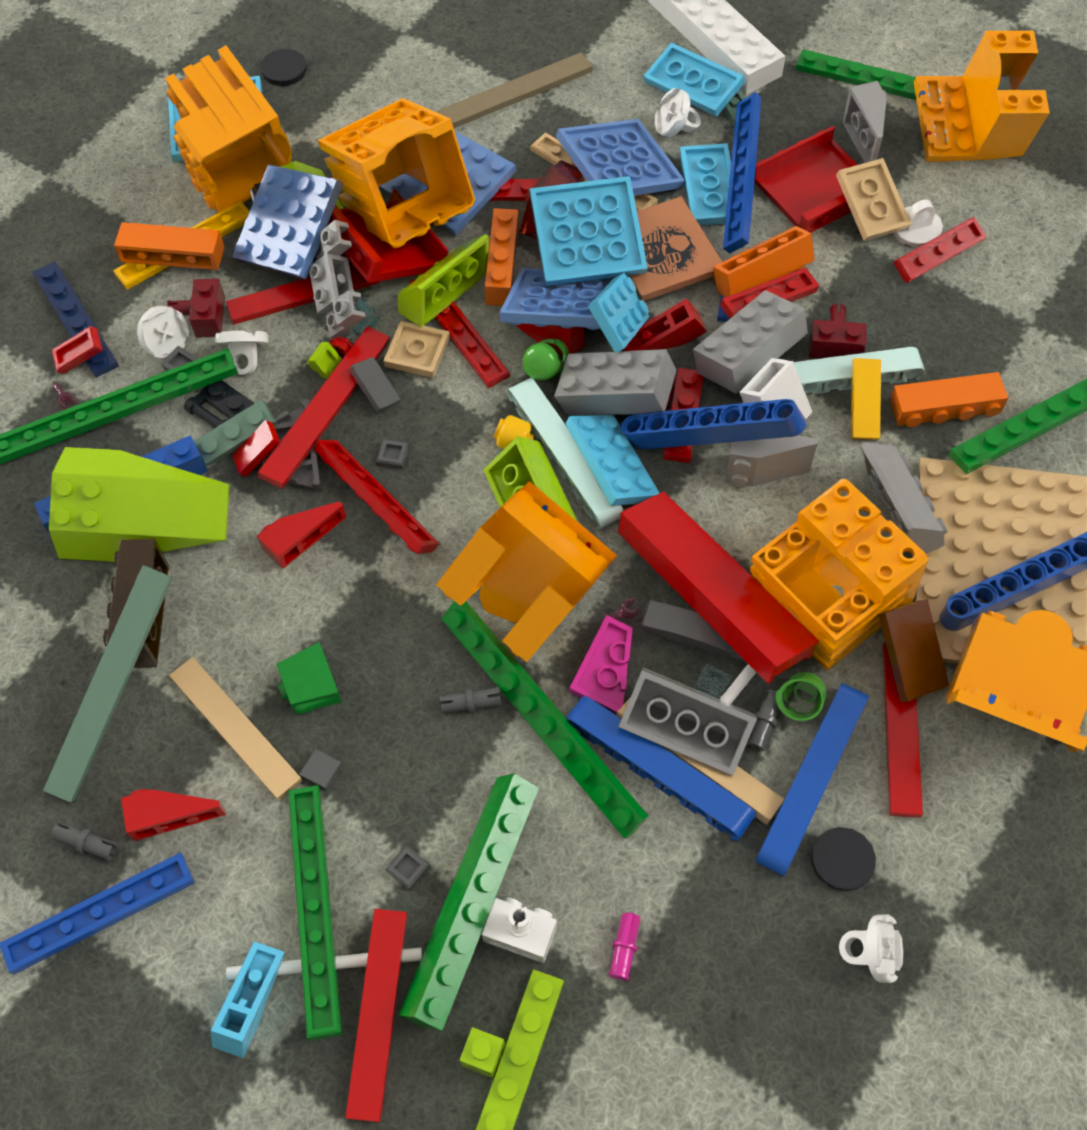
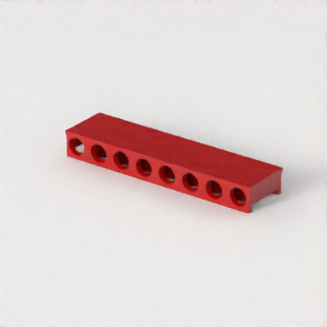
M664 491L621 512L617 533L767 684L771 683L775 676L801 660L805 659L807 661L811 658L819 640Z

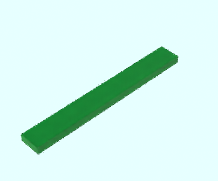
M319 785L288 790L306 1033L309 1041L342 1035Z

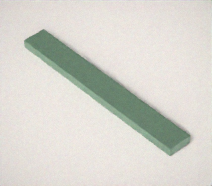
M145 565L142 566L43 791L70 803L74 802L173 577Z

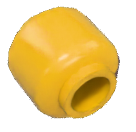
M508 415L505 419H500L493 438L497 439L496 445L499 448L505 449L517 436L533 440L535 435L530 433L531 424L513 415Z

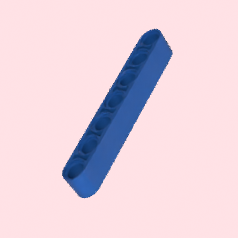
M780 399L634 414L624 420L621 429L634 447L644 450L794 437L805 430L807 421L793 400Z
M1087 532L952 595L947 600L940 614L941 624L951 631L961 630L973 624L974 620L982 613L988 614V611H1001L1086 570ZM976 598L982 599L985 603L979 602ZM952 610L958 611L961 615L954 614Z
M841 683L756 858V863L783 877L785 876L870 695Z
M582 696L566 716L569 723L580 731L582 737L594 745L597 743L605 748L604 752L620 762L622 760L627 763L629 769L643 779L647 777L655 783L653 786L669 797L671 795L675 796L680 800L679 803L694 814L698 812L706 818L704 821L720 832L724 830L730 834L732 840L739 841L755 818L756 813L749 805L659 744L618 727L621 719L591 698Z

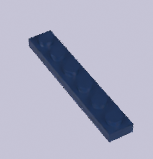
M56 262L32 272L71 338L90 326L96 328ZM99 332L103 351L86 360L95 378L119 367Z

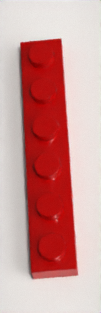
M318 440L314 450L321 456L322 461L330 465L338 473V477L350 485L355 491L356 496L364 500L372 508V512L389 525V529L394 534L400 536L407 544L409 550L416 554L430 553L436 550L440 543L337 440Z

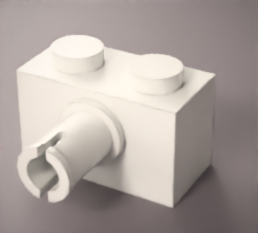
M505 897L503 901L495 898L482 932L483 942L544 963L557 928V919L552 918L553 914L540 908H535L534 911L528 910L526 907L523 908V904L515 899Z

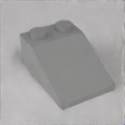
M878 81L850 87L843 117V124L864 163L877 160L883 138L887 94L885 90H882Z
M794 436L731 442L725 482L741 488L808 473L812 466L818 439Z

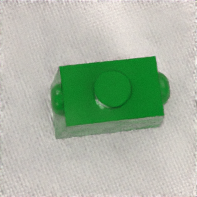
M320 642L276 664L282 682L277 684L283 700L289 699L295 715L305 714L316 709L342 703Z

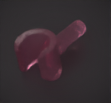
M59 383L53 384V388L59 395L58 402L63 410H66L64 403L68 400L73 401L75 406L77 405L71 393L64 392Z
M627 598L623 601L620 610L608 616L616 620L621 618L633 619L636 617L639 608L635 610L627 609L626 607L632 606L635 601L633 598ZM605 617L598 620L600 625H602Z

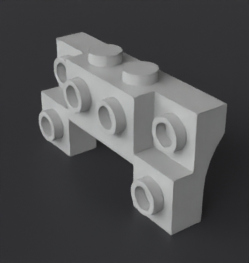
M334 220L320 231L321 242L315 255L316 262L310 268L317 313L326 315L329 337L332 339H336V337L346 338L350 335L351 328L366 317L365 312L357 311L354 308L356 301L361 298V293L354 292L348 258L340 256L352 246L351 241L341 238V234L349 226L348 223Z

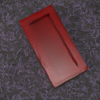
M90 326L52 350L57 372L61 374L66 373L103 351L98 330Z
M265 420L232 455L240 475L247 477L280 443L272 422Z

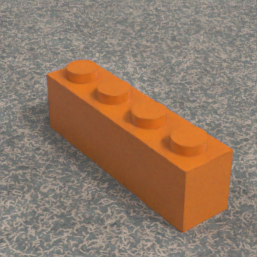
M493 209L485 280V305L503 306L513 286L518 238V210Z
M121 222L114 244L121 262L211 270L219 269L225 248L220 230Z
M795 226L713 266L717 293L723 297H728L795 270L802 269L805 265L814 261L812 233Z
M999 372L896 385L893 387L889 401L897 426L907 425L908 427H915L924 422L933 421L935 424H940L954 418L968 420L977 415L995 416L1003 411L1008 395Z

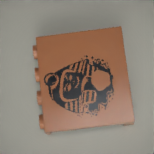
M681 196L637 211L648 270L647 273L628 275L627 278H631L634 282L635 292L640 300L645 302L646 300L709 278L714 285L716 284L713 266L722 261Z

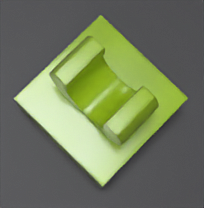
M321 342L307 361V364L320 377L328 379L342 358L329 342Z

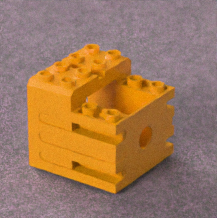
M227 46L218 49L220 60L214 62L207 55L193 66L190 64L183 68L185 79L179 81L174 74L165 78L169 88L166 90L170 101L175 104L181 118L174 125L176 135L173 138L181 149L179 152L187 164L185 167L192 177L191 182L198 193H203V199L210 210L215 208L218 213L239 201L245 203L251 200L250 190L254 187V184L262 182L268 164L280 167L291 163L292 159L291 147L286 134L281 128L278 115Z
M402 98L318 140L321 150L331 155L325 158L327 167L333 176L331 178L343 183L341 190L344 193L339 195L341 204L362 216L367 230L378 236L381 241L391 244L392 248H399L411 238L424 235L430 229L429 224L432 222L436 226L443 225L449 218L457 214L466 213L475 202V196L451 119ZM404 173L427 185L428 189L388 210L378 186Z
M842 478L798 513L797 521L752 556L751 561L754 564L750 567V572L757 582L819 640L812 656L828 671L881 628L879 613L913 602L929 559L926 553L891 520L887 521L881 515V511L852 483ZM842 490L846 491L848 495L841 496ZM865 510L869 513V516L863 517L859 514V511ZM884 531H888L891 536L886 538L881 534ZM910 552L913 558H905L902 553ZM832 585L842 587L844 591L843 596Z

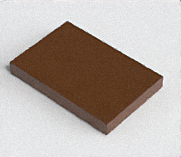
M928 599L919 600L879 613L878 616L900 702H908L948 687L949 681Z

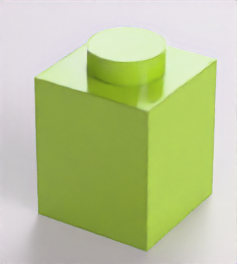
M472 1027L459 1060L462 1067L494 1078L505 1048L504 1039Z

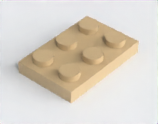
M883 158L838 171L836 177L863 241L910 227L911 221Z

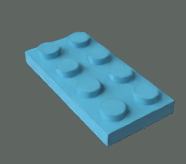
M674 43L669 44L643 76L645 83L666 93L673 88L686 91L689 94L691 105L716 117L745 83L744 75Z
M728 143L680 147L679 154L683 178L685 179L684 184L688 208L700 226L725 224L731 169Z
M624 272L616 276L588 305L615 353L628 345L650 317L646 303L640 300L635 292L634 282L631 278H627Z
M614 414L569 416L565 424L611 506L639 504L659 494L631 443L622 432L621 426Z

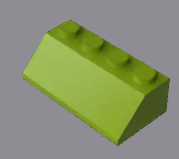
M484 234L464 242L457 249H453L444 259L436 262L431 269L421 274L409 286L403 288L398 293V313L422 328L452 302L477 284L486 275L489 236Z
M517 436L483 469L499 507L530 481L577 521L539 441Z

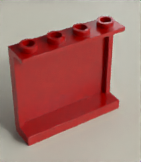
M834 126L819 131L815 135L801 140L797 144L781 150L767 159L760 160L755 168L754 183L794 226L809 233L851 213L836 174L841 169L858 164L833 140Z
M394 189L392 190L389 202L385 203L388 210L405 200ZM336 205L327 224L328 226L334 220L348 223L349 228L341 234V238L351 241L352 246L344 254L368 283L423 274L431 269L436 262L444 259L449 252V249L431 229H428L422 236L411 238L399 248H392L391 244L381 241L378 236L367 230L362 216L349 208L339 209Z

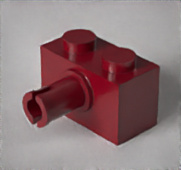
M219 278L194 279L190 300L167 301V307L176 309L183 316H190L189 321L196 338L215 337L216 333L222 332L225 294Z
M838 304L830 306V321L813 320L809 336V358L823 359L864 353L867 345L866 323L846 322L845 305L840 304V312H838Z

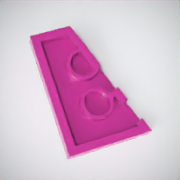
M606 615L568 692L579 698L582 696L589 697L617 715V712L624 704L633 628Z

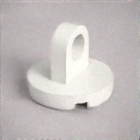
M673 88L665 94L660 101V104H662L661 110H657L655 114L656 131L662 136L669 138L675 136L680 130L688 133L695 131L701 125V119L698 112L690 107L689 94L677 88Z
M921 200L913 206L905 208L911 221L910 227L893 233V236L901 244L910 245L911 248H918L940 236L943 225L940 217L935 213V208L930 200Z
M159 305L150 308L142 315L138 323L137 336L139 344L145 352L154 357L167 358L177 346L184 349L186 337L189 335V328L181 312L172 307Z
M224 331L215 334V342L217 345H227L238 374L248 375L254 372L257 367V345L268 344L269 337L268 333L263 331H256L255 334L245 331ZM242 355H246L248 358V365L244 369H241L238 364V359Z
M889 914L874 915L869 921L867 931L854 930L844 934L839 943V951L842 958L851 964L869 966L873 978L879 983L895 982L898 978L895 971H900L903 963L902 937L899 930H894L892 925L897 924L896 920ZM855 939H860L864 947L862 954L858 957H854L850 950L851 943Z

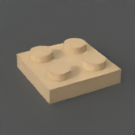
M400 321L383 360L384 367L434 378L450 339L449 331L427 326L421 328L417 324Z

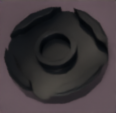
M292 49L273 51L265 56L261 63L264 79L273 85L289 86L303 79L307 70L304 56Z
M838 827L829 829L819 836L812 849L811 863L815 874L827 886L834 890L848 892L861 888L870 880L875 870L876 855L872 844L863 834L854 829Z

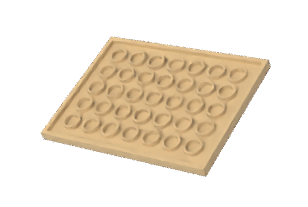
M920 457L918 478L923 489L921 493L924 497L929 496L935 509L933 514L936 519L940 517L943 520L947 533L944 534L945 546L926 554L929 561L916 591L915 602L928 599L943 662L958 663L972 627L971 624L961 630L951 631L941 624L940 614L947 600L958 592L1087 532V476L984 465L966 475L954 461ZM1087 569L997 613L1006 616L1007 622L1016 625L1023 615L1031 611L1045 610L1053 612L1068 623L1073 636L1071 646L1076 648L1079 645L1087 646ZM976 598L979 602L985 603L982 599ZM952 610L954 614L961 615L958 611Z

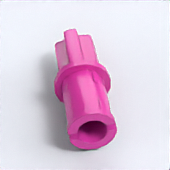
M634 913L622 914L617 940L612 943L615 949L608 975L609 977L629 981L633 953L638 950L635 944L641 919L640 916Z

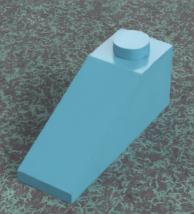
M255 941L253 942L211 1028L213 1048L244 1058L263 1015L285 955L284 951Z

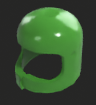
M550 338L531 345L523 355L522 364L526 374L537 381L558 377L562 374L569 354L568 348L560 338ZM545 343L557 345L563 353V360L559 361L554 348Z
M809 672L793 675L776 692V702L779 709L784 715L798 721L811 720L818 716L827 697L826 686L822 679ZM793 689L795 697L799 698L797 690L800 689L814 695L807 702L812 703L816 698L817 701L813 711L807 713L797 712L791 706L789 709L784 706L783 694L785 701L788 702L787 699Z

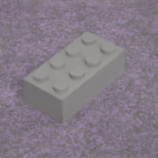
M766 290L763 291L693 349L697 373L734 393H738L771 358L778 359L808 333L805 309Z
M666 349L568 354L554 396L564 413L568 415L665 411L676 368Z

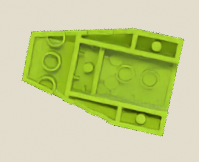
M65 447L52 472L49 532L59 559L114 562L115 552L119 551L120 540L155 539L162 552L226 541L230 484L122 450Z

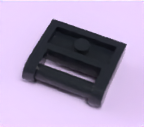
M223 380L207 385L195 397L187 399L184 409L190 414H196L216 428L227 420H221L202 406L205 402L228 418L227 420L255 403Z

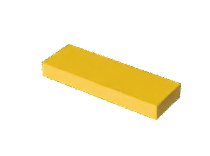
M854 358L852 360L851 439L879 440L881 359Z

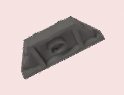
M309 399L301 401L302 406L289 413L286 410L275 419L277 425L274 427L280 442L310 403ZM276 447L263 459L262 466L273 453V451L276 449ZM314 447L290 478L289 484L322 490L318 457Z

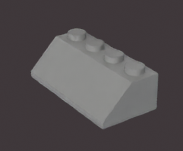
M870 442L860 444L866 474L892 522L926 554L945 546L944 534L947 533L946 526L940 517L936 519L933 512L935 509L929 496L924 497L921 491L923 489L917 475L911 476L909 472L911 468L904 454L900 456L895 446Z
M643 667L618 727L733 776L757 717L751 712Z

